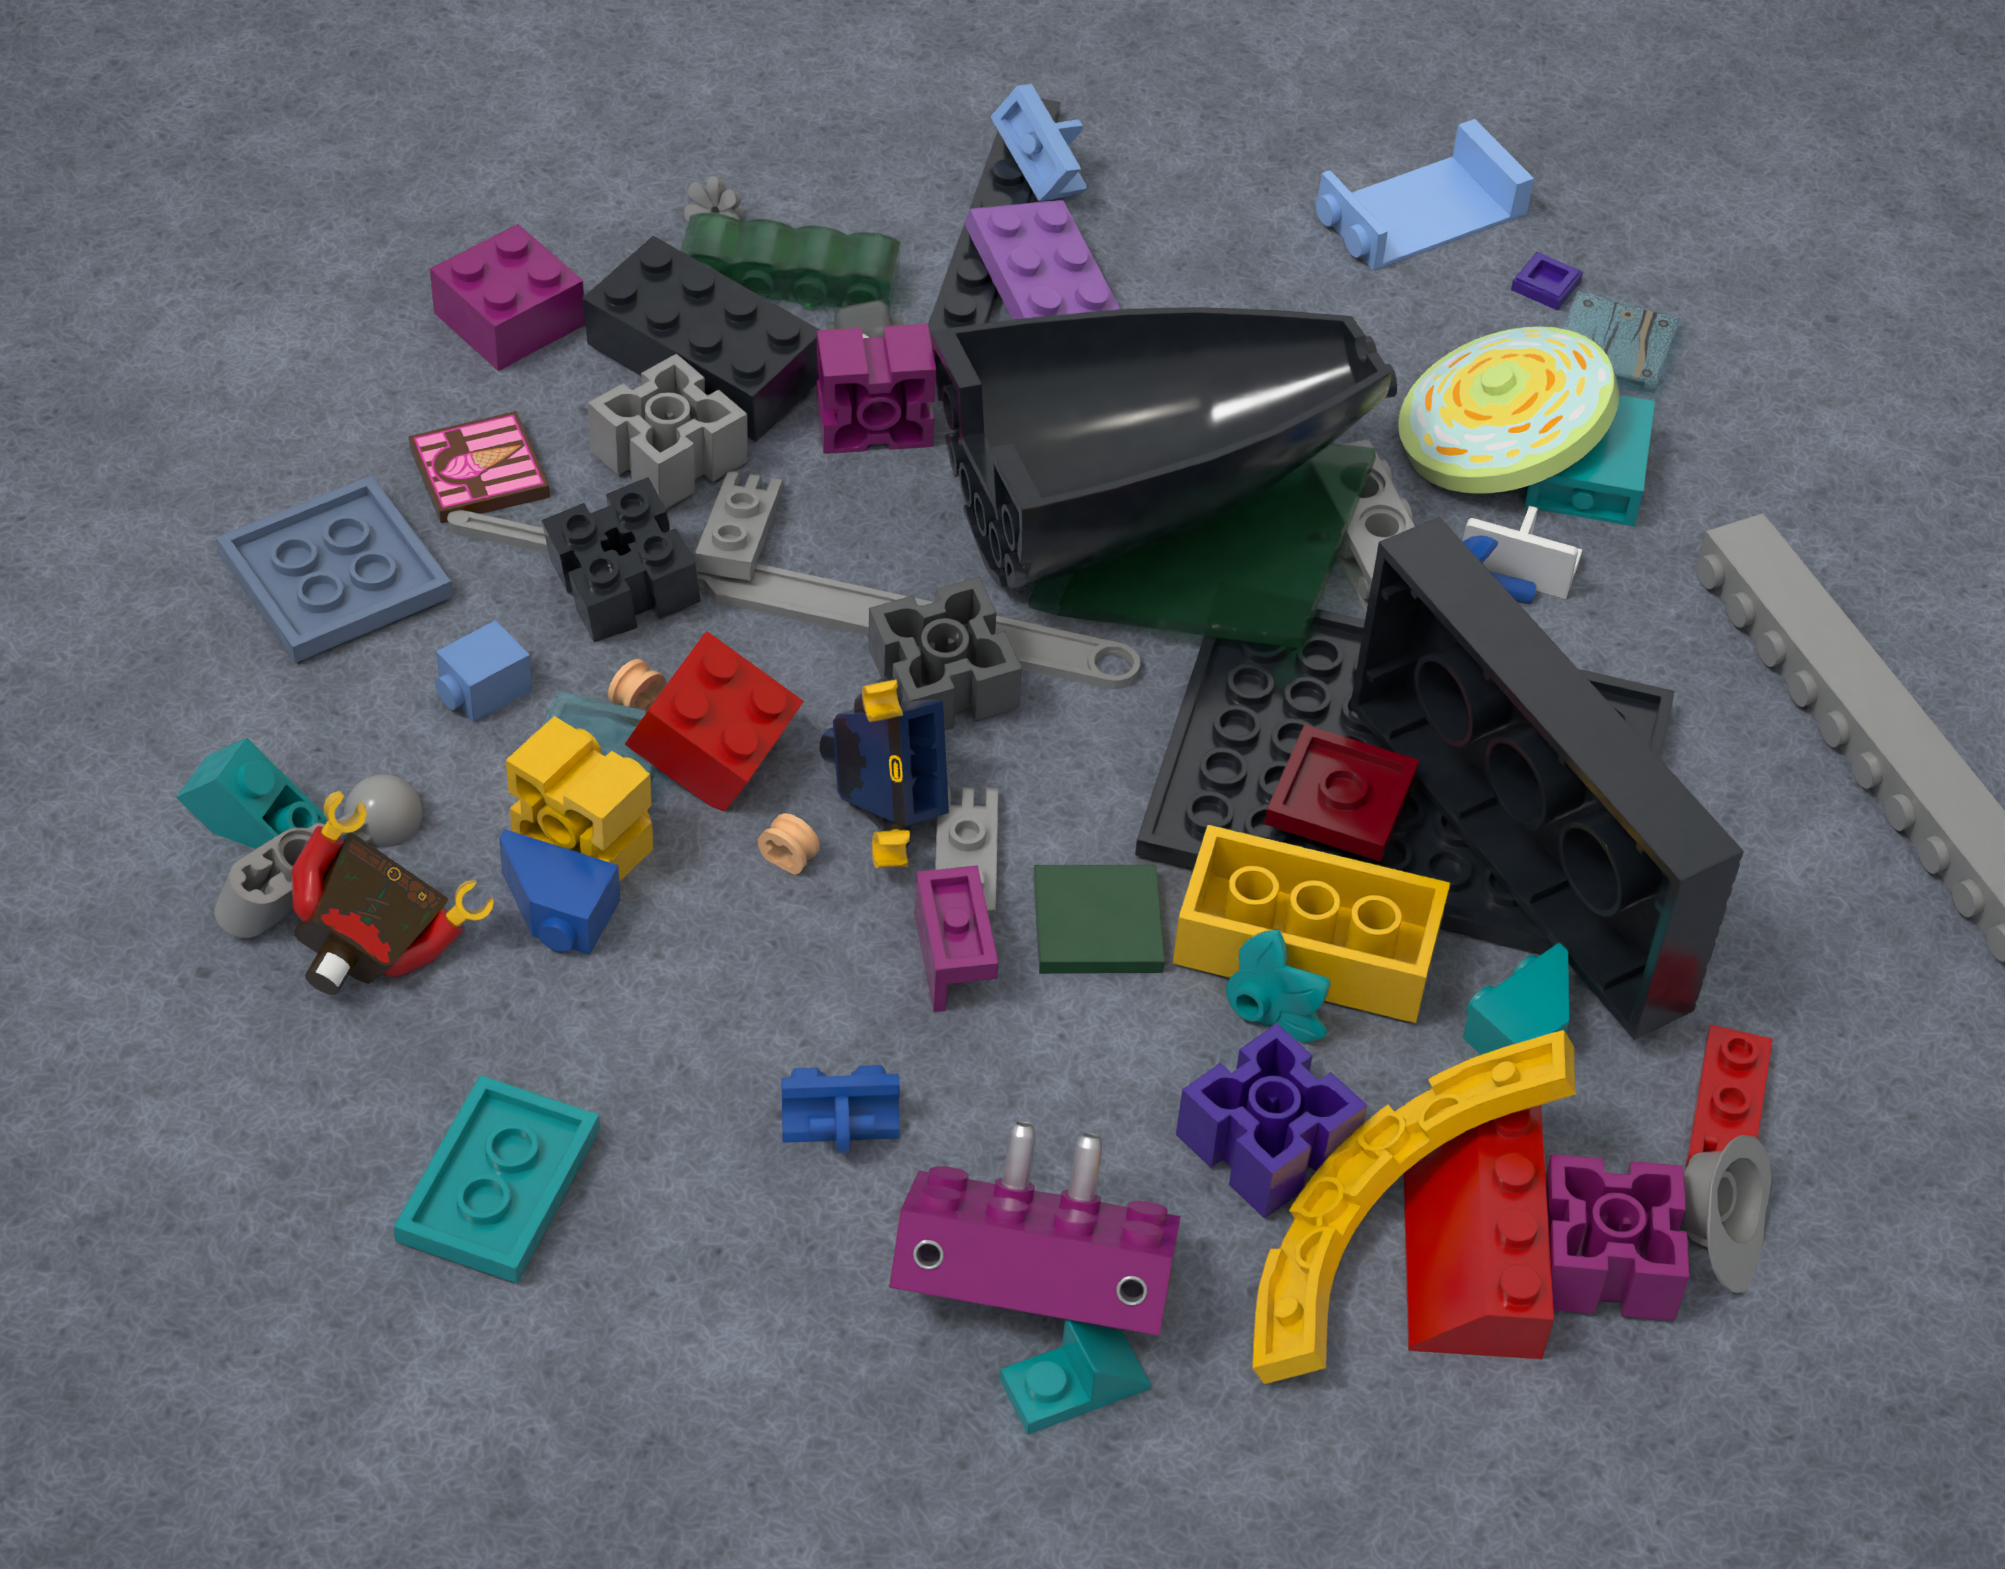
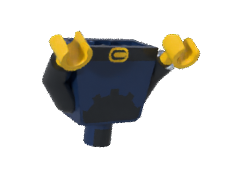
M883 677L874 684L863 686L862 693L855 698L854 709L838 713L835 716L833 728L825 731L819 746L822 758L829 763L836 764L837 792L841 799L860 807L864 814L881 830L875 831L872 836V859L875 868L908 867L906 847L911 840V825L949 813L943 701H902L904 687L894 677Z

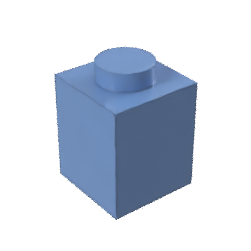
M496 620L436 651L439 677L435 679V687L439 697L450 710H455L459 707L472 722L532 691L530 655Z

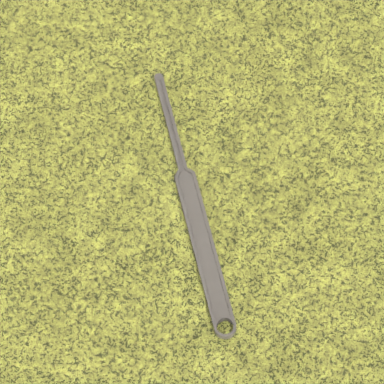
M464 510L450 512L447 516L448 528L453 533L549 554L542 527ZM758 563L751 581L697 572L699 587L704 588L717 603L867 636L869 634L870 607L909 597ZM915 598L918 606L933 603L932 601ZM996 616L995 634L1006 632L1022 670L1107 689L1126 688L1132 685L1139 676V655L1126 644ZM1105 656H1119L1127 660L1132 669L1126 674L1112 676L1101 672L1095 664Z

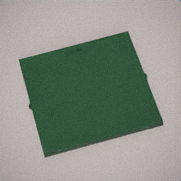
M1332 443L1262 494L1193 531L1096 567L1036 583L1028 600L1029 608L1062 617L1302 648L1375 462V448Z

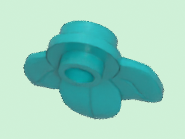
M1279 930L1260 932L1249 938L1239 950L1240 969L1229 978L1226 985V996L1230 1006L1244 1020L1257 1021L1262 1025H1270L1271 1027L1277 1023L1296 1041L1310 1043L1324 1038L1328 1032L1314 1012L1323 1004L1331 985L1330 979L1286 966L1287 949L1284 938Z

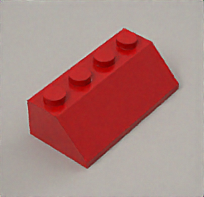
M1541 1105L1490 1120L1463 1132L1430 1152L1403 1173L1408 1351L1543 1359L1554 1322L1542 1108Z

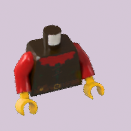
M341 791L334 792L326 798L323 807L328 821L324 827L317 826L291 870L293 910L299 917L295 929V937L317 953L305 974V978L314 988L329 995L338 994L349 975L356 980L369 984L382 974L387 977L398 978L432 963L465 931L463 923L467 919H483L489 915L494 903L492 896L478 910H469L462 904L464 894L477 884L476 880H469L462 883L456 890V904L450 910L444 909L443 907L448 901L446 896L352 833L364 824L367 816L366 807L361 801L355 807V812L350 818L346 820L335 818V810L344 797ZM343 832L347 833L342 838L340 837Z

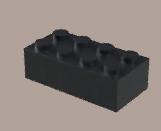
M655 236L647 240L582 298L587 343L640 375L675 354L679 355L704 377L705 394L707 396L720 390L747 413V437L754 441H758L817 385V380H819L817 369V331L820 329Z

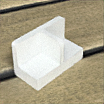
M1529 506L1520 531L1475 518L1468 520L1462 541L1479 535L1488 536L1498 541V546L1482 563L1489 571L1534 582L1536 591L1564 599L1567 598L1580 562L1582 549L1532 535L1538 508Z

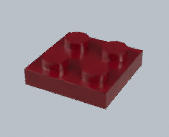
M1304 724L1267 808L1265 825L1381 862L1416 778L1419 760Z

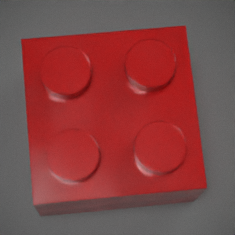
M706 631L653 702L624 745L709 806L725 812L748 783L804 701Z

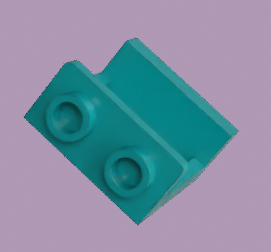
M1619 395L1616 415L1603 438L1591 451L1570 467L1543 481L1529 485L1524 508L1532 506L1541 511L1635 527L1644 491L1655 401Z

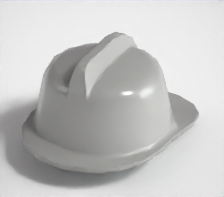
M1740 1135L1731 1140L1723 1151L1693 1155L1684 1171L1686 1210L1681 1222L1682 1227L1692 1241L1708 1248L1712 1268L1720 1284L1730 1293H1745L1749 1288L1763 1249L1765 1212L1771 1186L1770 1161L1765 1147L1756 1137Z

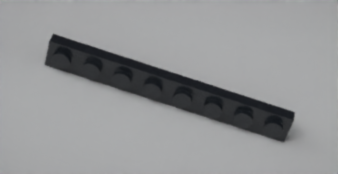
M1041 99L1054 123H1057L1061 102ZM997 131L970 209L1026 204L1030 202L1033 190L999 131ZM965 225L962 228L928 323L929 333L948 328L988 323L997 298L998 290Z

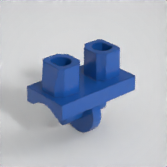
M882 1065L859 1066L848 1076H826L817 1067L794 1068L790 1078H781L783 1143L835 1141L836 1154L850 1153V1140L899 1139V1074H887Z

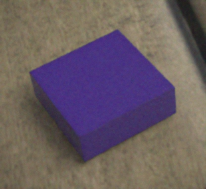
M1536 252L1513 279L1511 290L1558 311L1580 284L1583 271Z

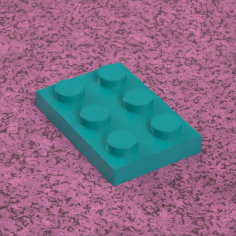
M480 1075L394 1224L395 1242L518 1284L600 1131L599 1114Z

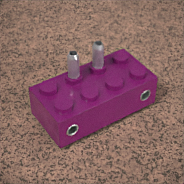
M1025 1121L1014 1123L1009 1132L1003 1178L997 1179L995 1184L969 1179L967 1172L953 1167L936 1166L930 1168L929 1172L918 1171L900 1210L889 1288L1160 1336L1181 1216L1167 1214V1208L1148 1201H1132L1128 1203L1127 1207L1101 1202V1197L1095 1194L1103 1148L1099 1135L1094 1133H1083L1080 1135L1075 1146L1069 1189L1062 1191L1061 1195L1035 1191V1186L1029 1182L1036 1132L1033 1124Z

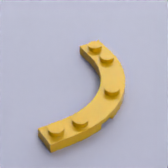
M1565 1030L1485 1053L1434 1075L1428 1079L1432 1087L1430 1090L1415 1097L1396 1111H1393L1389 1104L1358 1127L1331 1153L1292 1204L1289 1212L1294 1217V1221L1284 1237L1280 1249H1270L1258 1288L1252 1369L1263 1384L1326 1368L1330 1293L1343 1252L1367 1212L1403 1173L1430 1152L1467 1130L1513 1112L1576 1095L1574 1045Z

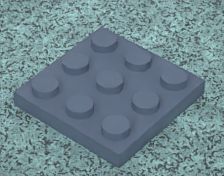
M372 475L215 537L218 554L295 663L453 598L452 581Z

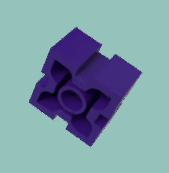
M1277 1023L1239 1049L1235 1071L1231 1073L1224 1065L1219 1063L1182 1089L1176 1136L1210 1168L1221 1160H1224L1231 1167L1229 1186L1263 1218L1268 1217L1303 1190L1306 1170L1310 1167L1316 1172L1331 1153L1364 1123L1367 1104L1332 1072L1318 1080L1310 1072L1313 1055Z

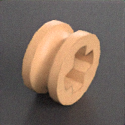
M642 659L631 660L622 666L612 679L608 689V699L616 707L621 708L624 706L625 713L632 719H637L648 711L665 688L666 678L660 672L650 670V666Z
M784 813L778 815L771 823V828L765 829L759 836L758 847L767 861L796 875L807 865V860L813 859L818 853L820 842L816 833L806 822L794 815Z

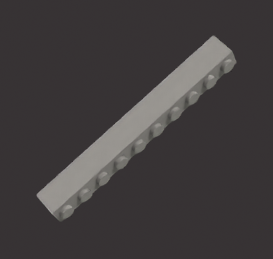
M1764 513L1706 531L1696 563L1697 575L1702 585L1707 589H1714L1726 604L1731 622L1738 628L1744 627L1757 643V650L1764 664L1769 667L1775 666L1788 683L1789 693L1793 701L1800 707L1806 706L1819 722L1820 731L1825 742L1829 746L1838 747L1852 764L1853 775L1858 784L1865 789L1870 788L1884 805L1885 814L1891 826L1898 831L1903 830L1918 848V855L1924 868L1932 874L1937 873L1951 890L1953 902L1957 910L1964 917L1973 918L1986 935L1987 944L1992 955L1997 960L2005 962V810Z

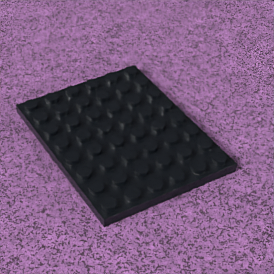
M1220 586L1138 834L1135 855L1194 869L1207 825H1212L1449 882L1450 886L1440 929L1542 954L1552 948L1553 944L1415 782H1413L1381 862L1265 825L1267 808L1304 724L1387 750L1350 707L1365 620ZM1579 669L1661 759L1675 691Z

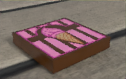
M517 411L408 436L411 453L440 523L448 522L447 516L453 511L464 510L483 514L550 498L549 484Z

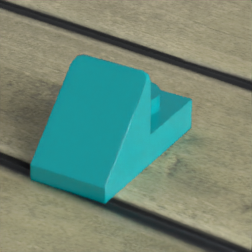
M1069 1319L1065 1320L1062 1347L1000 1369L999 1380L1027 1435L1151 1389V1383L1122 1331Z

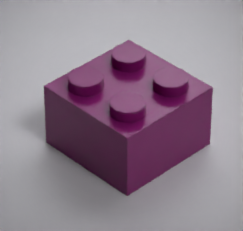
M519 224L430 268L434 314L497 371L585 326L582 302L584 297L583 280Z

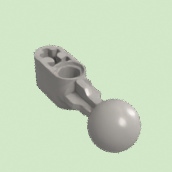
M376 774L361 780L352 788L345 801L344 816L339 819L346 820L350 818L355 812V807L361 801L366 807L367 816L364 824L352 833L371 846L388 847L408 840L417 832L422 822L423 808L418 793L407 781L391 774ZM315 823L307 829H288L233 864L214 906L216 921L222 929L236 937L252 938L262 934L295 912L292 900V867L317 826L324 827L325 824ZM343 832L340 837L342 838L347 833Z

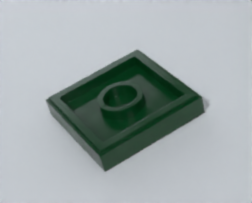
M1034 865L1033 880L1039 974L1163 973L1165 959L1156 865Z

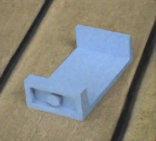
M1476 119L1458 125L1453 157L1351 193L1331 170L1321 173L1319 193L1315 207L1322 224L1327 227L1333 226L1344 238L1349 253L1353 257H1361L1374 271L1526 215L1534 178Z

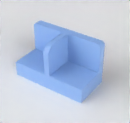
M1032 84L1016 86L991 115V119L1038 201L1064 198L1083 192L1087 185L1079 173L1081 167L1068 147L1083 131L1084 126L1081 121L1077 119L1054 123Z

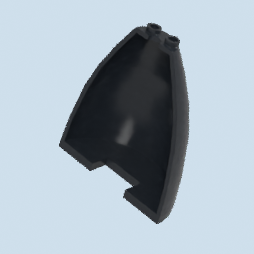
M1209 307L1141 308L1021 318L930 332L936 365L938 401L943 402L944 413L950 430H955L954 433L946 434L945 440L954 477L960 476L961 488L967 504L964 505L963 510L988 573L1000 587L1008 586L1009 589L1031 585L1096 567L1207 524L1271 488L1327 448L1383 399L1395 397L1397 394V379L1392 365L1384 363L1377 353L1373 338L1370 335L1365 336L1354 318L1346 315Z

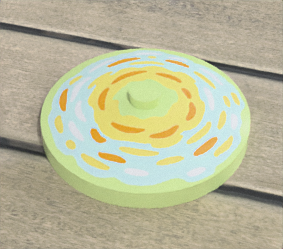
M1555 327L1509 329L1486 335L1460 346L1427 369L1415 382L1404 399L1399 414V435L1413 468L1423 478L1439 487L1463 493H1496L1519 489L1560 473L1583 458L1596 446L1608 431L1616 415L1619 403V388L1608 356L1591 339L1579 333Z

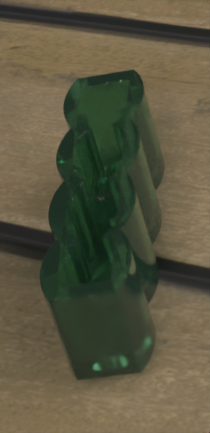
M719 213L691 215L680 250L765 299L786 300L799 303L808 308L818 306H838L841 308L878 300L886 303L890 310L900 267V241L884 234L859 232L846 235L841 231L824 226H803L795 229L785 223L774 220L754 219L741 222L736 218Z

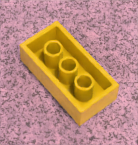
M1207 825L1179 914L1172 964L1230 978L1240 969L1239 950L1249 938L1260 932L1279 930L1284 938L1287 949L1286 966L1330 979L1331 985L1324 1001L1416 1023L1442 923L1450 883Z

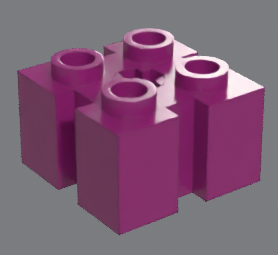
M928 324L884 326L883 336L863 338L861 328L817 331V369L819 380H817L816 409L823 454L867 451L868 445L889 444V450L933 447L934 414L932 402H935L936 365Z
M1551 1154L1545 1175L1553 1310L1595 1314L1600 1300L1621 1302L1622 1317L1675 1321L1690 1277L1687 1232L1679 1231L1686 1210L1683 1166L1630 1161L1626 1174L1604 1172V1159Z

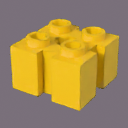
M554 716L506 759L508 793L519 799L510 808L511 830L515 833L619 866L620 882L653 850L652 821L647 811L652 806L650 773L645 771L632 758H623L613 751H610L606 756L602 755L599 743L589 732L580 728L575 729Z

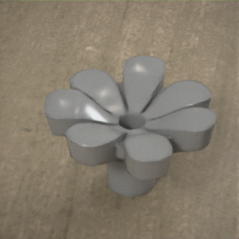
M715 176L708 178L706 186L693 182L688 188V195L696 204H688L684 209L685 220L687 222H696L690 232L701 240L709 236L710 243L716 247L728 243L729 231L737 230L743 216L740 194L732 189L725 191L724 180Z

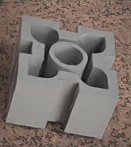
M677 354L642 372V385L636 389L631 390L622 383L588 402L590 451L617 475L630 470L632 483L649 477L665 509L695 493V479L702 475H705L714 482L725 476L727 471H733L748 462L747 413L720 390L707 396L705 394L704 377Z

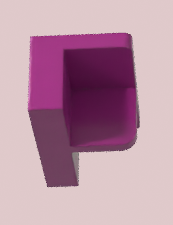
M978 865L917 871L914 916L933 1012L946 1011L947 984L998 979L999 962Z

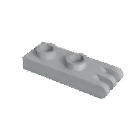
M727 471L695 551L694 562L696 572L751 581L775 517L784 487L783 479L771 478L767 490L760 489L762 476L750 474L744 487L740 486L739 472Z
M948 786L949 813L937 817L935 870L978 865L990 922H995L998 788H986L983 799L984 806H974V787H962L961 805H951L952 793L950 786Z

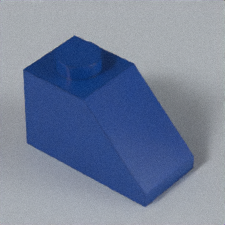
M504 829L499 837L502 874L532 936L539 938L548 948L558 952H567L573 949L590 955L620 902L619 866Z

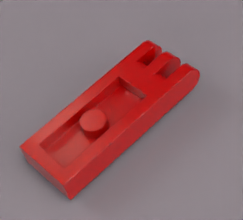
M1710 1024L1706 1037L1685 1169L1693 1155L1703 1152L1723 1151L1731 1140L1740 1135L1753 1136L1758 1139L1773 1038Z

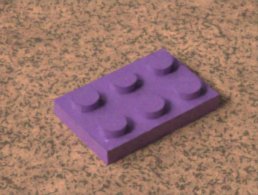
M1064 200L969 209L964 225L1012 320L1120 309Z

